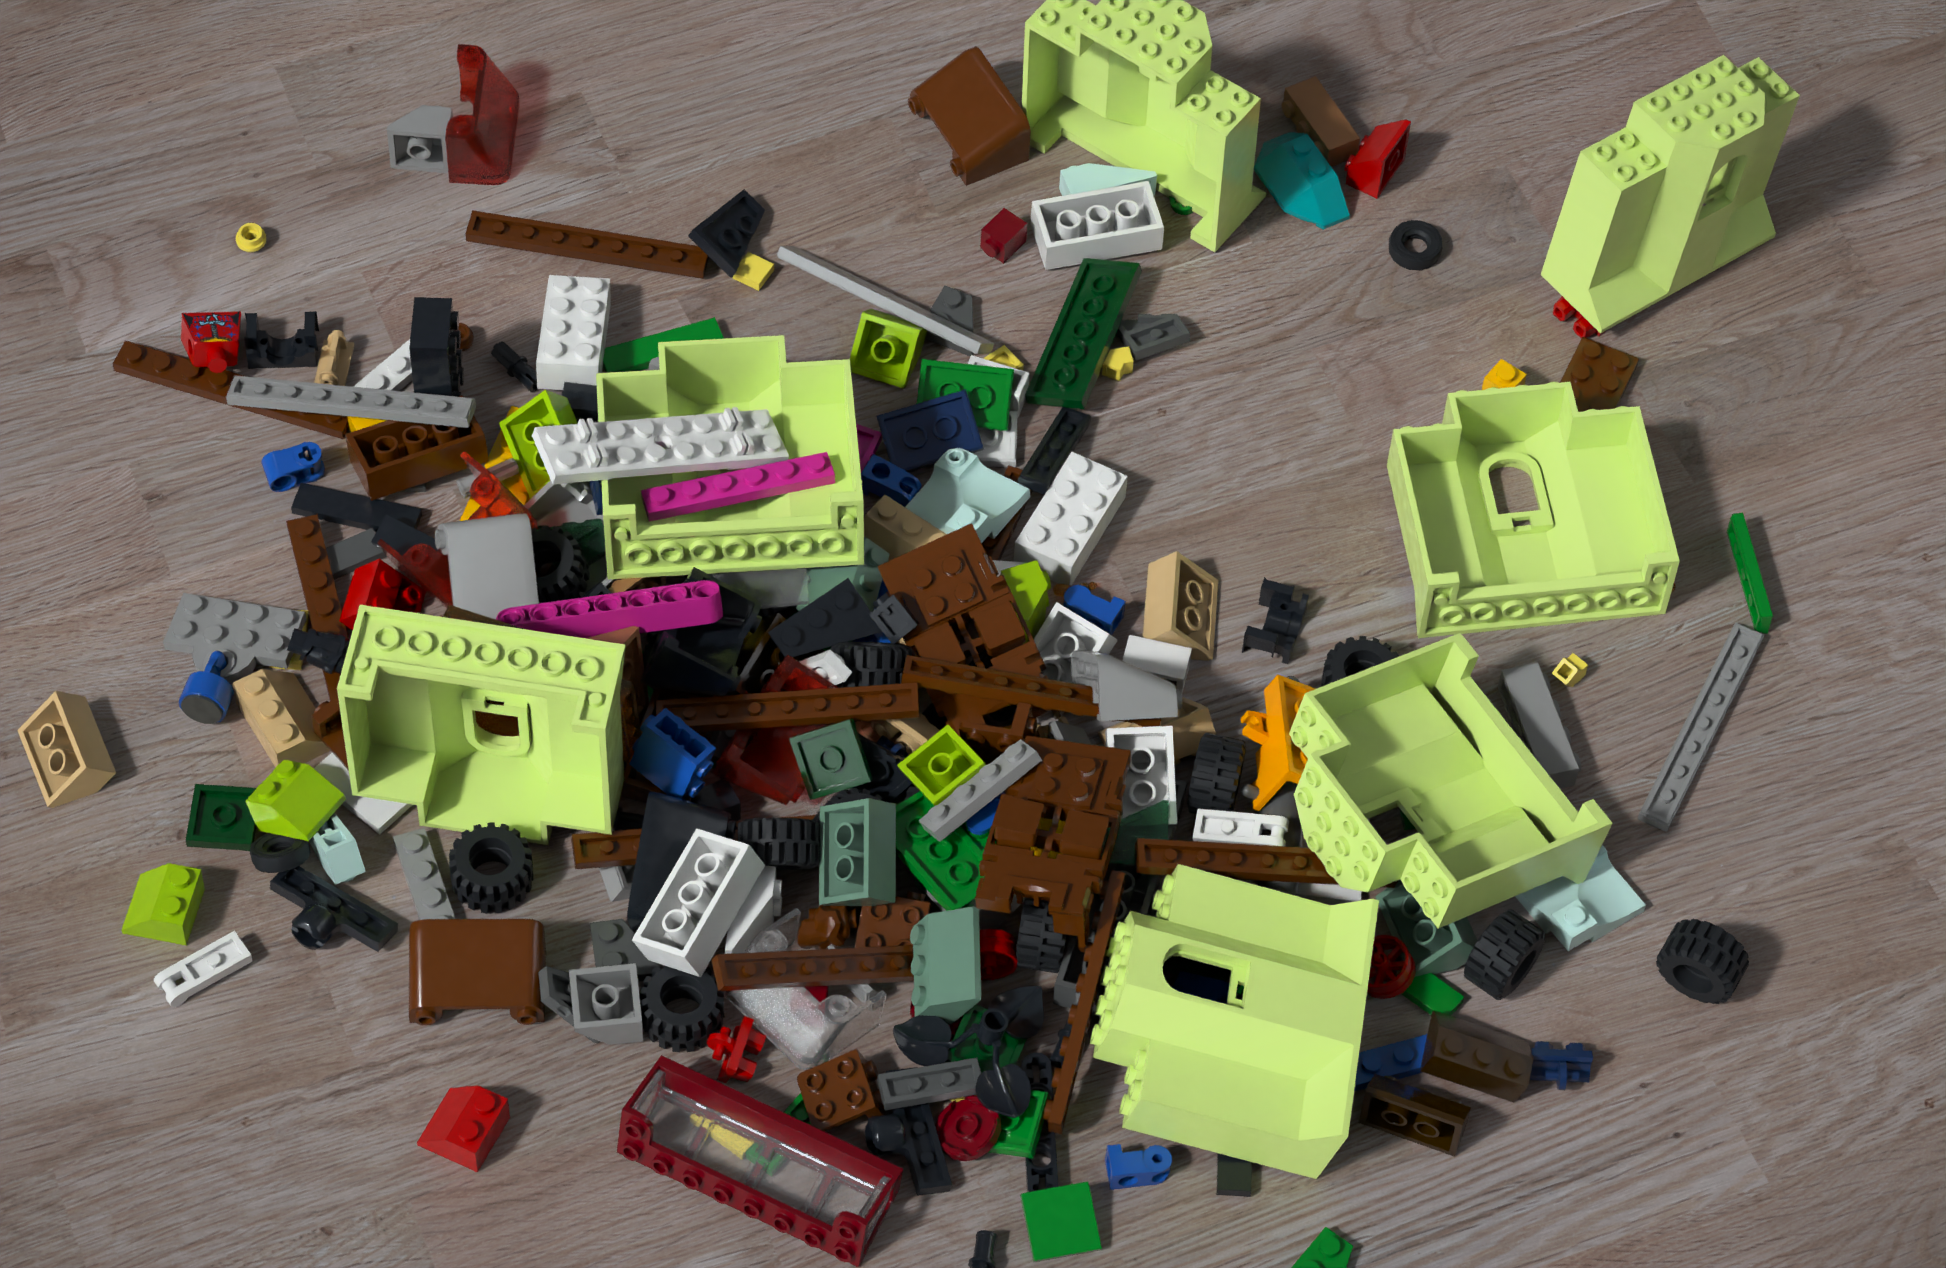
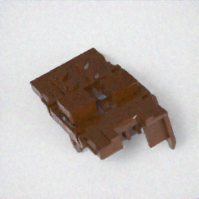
M972 523L877 566L890 595L892 596L899 591L902 595L900 599L903 603L905 601L907 608L920 623L903 637L907 647L911 649L915 647L918 657L966 665L965 659L972 656L977 667L985 668L978 653L986 650L988 655L992 656L990 660L993 665L987 669L1048 679L1047 675L1043 676L1041 672L1047 669L1007 585L1004 575L997 577L999 574L991 556L987 557ZM970 618L974 620L975 627L980 636L973 640L964 624V621ZM957 624L965 640V643L959 645L952 626ZM1025 633L1029 639V642L1025 643ZM926 688L939 718L946 716L948 721L945 724L949 725L959 736L961 722L986 725L984 719L988 718L987 715L996 711L1002 712L1004 711L1003 708L1011 705L1006 701L980 699L971 695L950 694L942 690ZM1032 706V713L1035 718L1049 711H1052L1055 720L1061 717L1059 710H1044L1040 707Z
M1026 736L1024 742L1037 751L1042 761L1004 790V794L1000 797L983 851V860L979 864L980 876L983 878H980L976 890V908L1011 913V903L1014 894L1018 904H1022L1023 897L1033 898L1034 906L1038 907L1041 900L1049 901V914L1053 916L1054 933L1078 936L1079 949L1081 952H1084L1090 934L1089 912L1094 898L1092 893L1100 894L1123 817L1122 799L1126 789L1125 780L1131 763V750ZM1043 818L1052 819L1049 831L1040 829ZM1059 821H1065L1062 834L1056 833ZM1108 828H1111V829H1110V832H1109V836H1108L1107 842H1106V838H1107V835H1108ZM1031 847L1043 849L1041 856H1034V850H1031ZM1051 851L1061 853L1056 855V859L1048 858Z

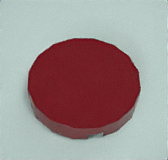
M974 1095L966 1096L964 1100L959 1102H951L941 1112L935 1125L942 1151L953 1160L970 1161L983 1156L990 1151L999 1138L1001 1132V1117L999 1113L983 1106L977 1096Z

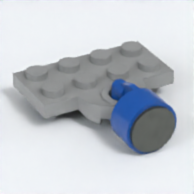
M183 593L163 640L165 650L192 654L196 672L189 675L180 696L179 705L182 711L189 718L200 723L213 724L221 722L225 718L234 696V689L231 683L252 674L256 664L287 669L293 653L287 651L294 628L303 630L307 620L305 612Z

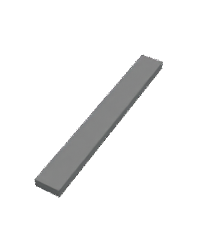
M780 246L778 250V258L975 354H988L993 349V342L795 246Z
M234 376L226 395L228 405L469 428L476 409L475 398L246 376Z
M1735 622L1639 812L1638 820L1668 832L1765 634Z

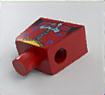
M241 311L182 313L181 341L193 366L209 367L210 371L220 373L227 366L237 365Z

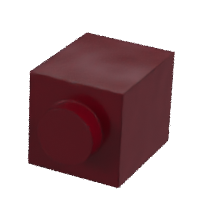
M1003 208L981 229L980 248L989 257L996 258L1004 264L1026 243L1028 223Z

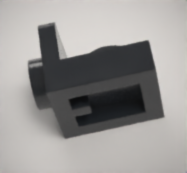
M899 591L892 596L888 592L883 594L873 603L876 609L869 614L892 644H895L920 624L900 599L902 595Z

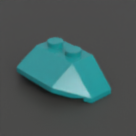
M1288 132L1263 143L1254 165V171L1283 212L1303 221L1315 223L1317 227L1323 230L1349 219L1350 214L1338 176L1308 134Z

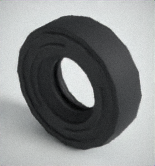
M1409 220L1402 222L1394 228L1389 237V253L1393 261L1408 270L1420 271L1428 269L1437 263L1442 253V237L1439 231L1424 221ZM1410 238H1418L1426 243L1427 248L1423 252H1412L1406 249L1404 243Z
M271 833L258 838L252 843L250 848V855L255 868L267 873L284 872L294 869L303 864L311 853L309 841Z

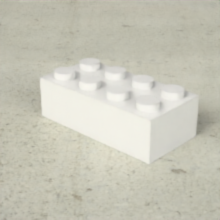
M1149 181L1032 201L1030 224L1045 270L1078 265L1082 263L1083 258L1106 260L1162 250L1164 225Z
M549 275L536 360L537 389L563 390L564 382L597 386L596 373H602L611 307L609 278Z
M1071 452L1015 541L1014 562L1028 563L1037 560L1041 571H1046L1050 580L1067 588L1071 587L1124 501L1128 476Z
M696 828L632 941L648 960L701 977L765 866L750 845Z

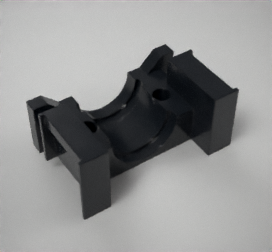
M317 311L305 312L304 329H297V333L287 339L274 338L266 330H259L257 313H245L246 337H244L248 369L317 367L315 351H318L315 331H319Z
M1264 577L1259 605L1269 607L1263 629L1247 626L1242 653L1245 647L1272 653V658L1274 653L1282 655V663L1288 664L1307 610L1309 595L1303 593L1300 602L1293 601L1294 585L1293 587L1267 580Z

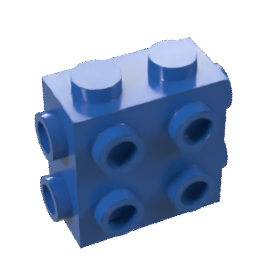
M665 708L656 717L651 714L641 725L640 730L643 733L632 746V750L635 752L629 764L667 795L684 800L689 795L694 798L705 785L702 779L714 764L711 759L716 747L685 724L680 717L675 716Z

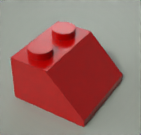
M1405 119L1378 125L1370 136L1365 135L1359 145L1358 153L1356 155L1352 154L1346 162L1344 169L1347 171L1346 185L1377 199L1405 160L1411 121Z
M478 1085L450 1088L417 1141V1146L478 1172L510 1119L508 1098Z

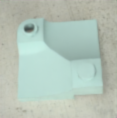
M953 448L946 451L934 464L931 478L905 508L945 534H949L972 523L982 543L987 537L994 539L1031 496L1029 488L987 468L980 462L977 455L961 448Z
M1603 845L1583 883L1577 884L1561 876L1515 896L1546 934L1551 931L1567 951L1588 939L1591 942L1596 941L1644 912L1646 904L1613 867L1608 858L1607 850Z

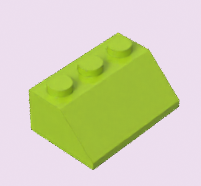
M546 389L499 423L510 452L519 467L520 476L530 499L550 481V477L532 437L534 428L578 424L568 399Z

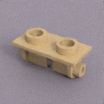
M332 331L328 335V339L323 341L314 383L346 386L355 344L353 342H346L342 331Z

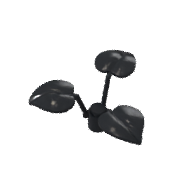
M1018 987L997 995L991 1001L988 1010L983 1013L980 1023H973L969 1030L954 1041L949 1042L952 1035L951 1029L943 1019L937 1016L924 1015L913 1017L902 1024L895 1025L893 1028L895 1041L908 1059L925 1067L945 1063L948 1058V1048L953 1049L976 1033L978 1039L983 1044L993 1046L992 1065L994 1069L984 1071L979 1075L975 1085L977 1098L983 1106L993 1112L1012 1118L1021 1117L1030 1102L1031 1085L1029 1078L1024 1070L1015 1064H1008L1000 1069L999 1052L1005 1031L1013 1038L1028 1039L1035 1036L1041 1030L1044 1022L1042 987Z

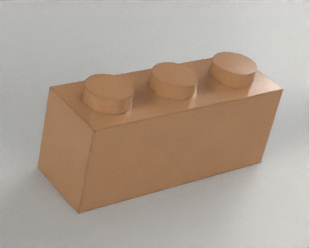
M1316 76L1285 88L1284 99L1281 103L1284 115L1287 118H1291L1298 133L1308 134L1331 167L1347 161L1352 154L1356 155L1358 153L1360 137Z

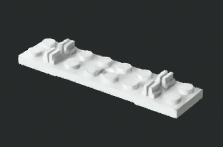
M732 407V410L725 408L723 413L593 422L592 418H588L586 422L584 419H579L578 424L535 427L532 434L552 484L718 469H742L789 459V454L768 409L739 411L737 407Z

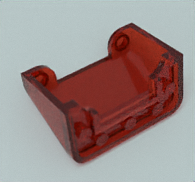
M458 44L457 64L459 66L461 83L460 101L467 102L468 100L473 105V115H457L448 121L445 141L449 183L501 185L511 175L520 107L519 93L484 49L476 45Z
M787 655L770 675L759 693L838 687ZM830 723L736 730L711 773L723 781L783 805H787L789 801L796 803L803 793L805 786L801 784L803 777L789 738L827 726Z

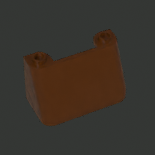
M975 46L965 50L911 91L910 98H908L911 112L921 118L930 116L953 150V159L950 160L952 172L956 177L960 176L966 186L1029 161L1031 134L1029 121L978 47Z
M423 919L410 924V1023L432 1025L435 1021L442 1018L443 1010L510 1009L511 1017L520 1024L530 1025L535 1022H544L545 1004L541 1002L538 972L546 967V943L543 924L534 919Z

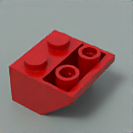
M379 558L355 569L339 621L353 630L360 605L420 613L426 591Z

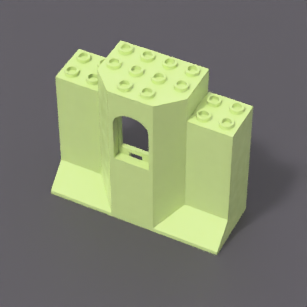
M1046 0L1025 22L1022 110L1030 125V146L1045 154L1063 136L1116 167L1155 171L1157 175V191L1167 197L1170 195L1183 206H1191L1193 212L1203 217L1191 230L1190 238L1213 252L1220 248L1266 197V192L1252 185L1261 98L1210 70L1212 41L1205 12L1183 0H1101L1097 5L1087 0Z
M1722 55L1636 100L1633 103L1625 128L1580 151L1541 276L1597 331L1603 333L1773 239L1776 232L1763 194L1800 95L1759 57L1737 68L1726 56Z
M784 335L658 342L659 370L596 373L598 422L723 413L725 408L732 410V407H737L739 411L768 409L789 454L788 460L827 452L835 473L834 484L650 522L641 499V490L741 469H718L601 480L608 580L689 575L693 567L707 574L864 565V501L850 359L787 363Z
M1550 382L1547 384L1519 385L1508 388L1492 387L1486 390H1460L1448 393L1442 424L1438 423L1423 427L1406 426L1400 429H1393L1387 469L1415 590L1418 638L1666 613L1680 559L1640 406H1620L1615 409H1589L1578 412L1571 382ZM1502 467H1514L1526 472L1532 480L1539 510L1498 514L1488 473ZM1522 520L1530 521V525L1513 526L1512 522Z
M360 605L337 686L352 795L417 805L419 826L459 832L469 830L472 832L475 825L480 824L481 827H487V823L495 822V827L506 824L509 826V831L515 828L520 832V837H525L528 842L544 845L549 844L553 826L612 835L624 783L620 690L625 644ZM486 700L504 702V706L486 703ZM475 711L518 717L519 736H501L485 731L478 726Z
M1461 633L1305 693L1289 732L1293 743L1308 758L1294 797L1303 836L1309 849L1315 852L1325 865L1328 874L1334 877L1342 888L1370 892L1400 879L1403 882L1404 888L1413 895L1422 907L1424 914L1432 920L1438 929L1561 876L1577 884L1583 883L1613 824L1594 799L1584 802L1579 812L1567 799L1470 677L1479 655ZM1399 806L1418 833L1387 845L1367 819Z
M1178 864L1172 875H1166L1162 891L1157 890L1155 893L1152 909L1157 910L1156 918L1130 911L1124 922H1118L1114 937H1110L1108 950L1106 948L1105 956L1109 957L1108 966H1104L1100 978V985L1105 987L1103 995L1099 996L1096 1004L1095 1014L1100 1015L1099 1023L1095 1024L1092 1030L1090 1044L1095 1045L1093 1058L1128 1067L1124 1079V1084L1129 1085L1128 1093L1124 1094L1119 1113L1124 1115L1122 1128L1317 1179L1348 1138L1379 900L1368 899L1328 905ZM1172 956H1180L1231 970L1227 1004L1179 992L1170 987L1163 974L1165 961ZM1238 984L1244 986L1242 1000L1236 999Z

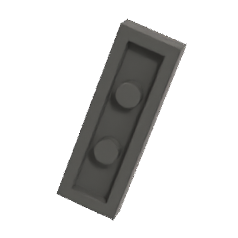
M977 1058L878 1074L877 1083L884 1109L890 1110L976 1095L975 1085L981 1071Z

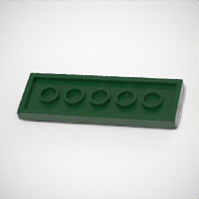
M1083 258L1026 391L1027 403L1085 409L1142 273L1140 263Z

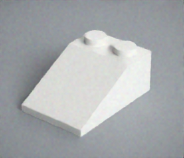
M1056 602L1035 636L1034 642L1047 668L1041 671L1043 676L1047 675L1050 680L1072 683L1071 655L1073 651L1088 650L1109 655L1117 639Z
M1173 726L1107 728L1105 731L1106 747L1131 750V763L1125 780L1126 789L1122 799L1123 817L1120 827L1177 825Z
M764 866L729 927L725 954L756 952L773 929L774 916H781L782 880H776L775 866Z

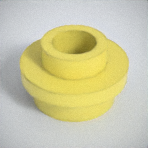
M255 223L242 225L236 234V244L243 251L255 252L266 244L265 231Z

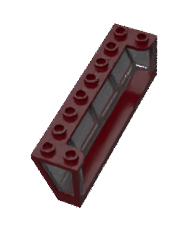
M662 1055L623 1107L621 1113L617 1153L623 1155L628 1160L636 1161L653 1169L660 1175L672 1178L689 1189L697 1190L713 1198L718 1203L735 1208L750 1218L758 1219L774 1227L779 1232L787 1233L804 1241L811 1247L819 1248L835 1256L838 1260L848 1262L856 1267H859L900 1189L903 1168Z

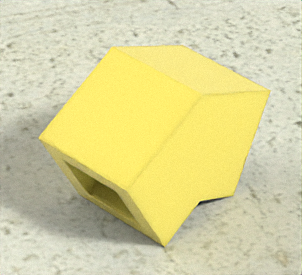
M1129 346L1110 349L1102 367V375L1120 381L1123 374L1133 372L1134 361Z
M1572 653L1568 658L1561 660L1552 674L1566 686L1573 687L1586 675L1588 664Z

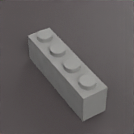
M1539 663L1502 670L1498 689L1515 733L1559 788L1574 786L1577 774L1581 771V762L1578 754L1572 752L1570 733L1566 726H1562L1560 707L1557 700H1552L1550 681L1547 674H1542Z

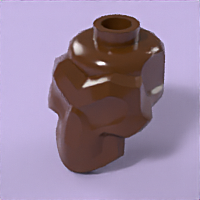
M819 905L818 908H809V919H804L801 922L797 933L798 945L803 949L814 947L828 949V946L831 944L841 947L844 945L845 940L850 938L851 929L858 928L856 908L850 909V906Z

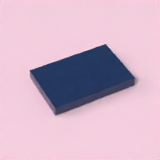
M966 389L876 416L890 463L906 470V472L934 465L946 451L953 448H961L971 453L984 450Z

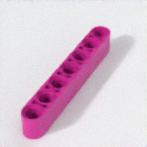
M703 580L511 607L500 611L497 614L496 620L526 630L588 639L589 637L631 626L639 627L640 633L710 624L717 622L723 617V607L719 585L714 581Z

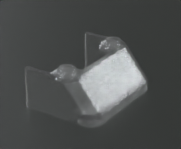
M795 908L760 931L744 953L787 951V948L795 943L801 911ZM805 987L724 991L725 997L744 1016L754 1019L753 1025L766 1035L796 1067L802 1070H808L829 1061L880 1025L887 994L882 990L860 1006H857L852 1000L843 995H832L819 1002Z

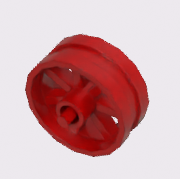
M979 930L981 980H995L1013 973L1018 967L1016 939L1013 935L1003 930Z
M1390 935L1374 936L1371 966L1373 968L1370 969L1369 979L1376 976L1374 984L1368 983L1367 994L1379 999L1394 998L1403 993L1412 984L1416 974L1415 961L1405 944L1397 937ZM1393 949L1392 952L1388 956H1386L1384 950ZM1402 952L1405 954V961L1394 962ZM1396 970H1402V971L1396 976Z

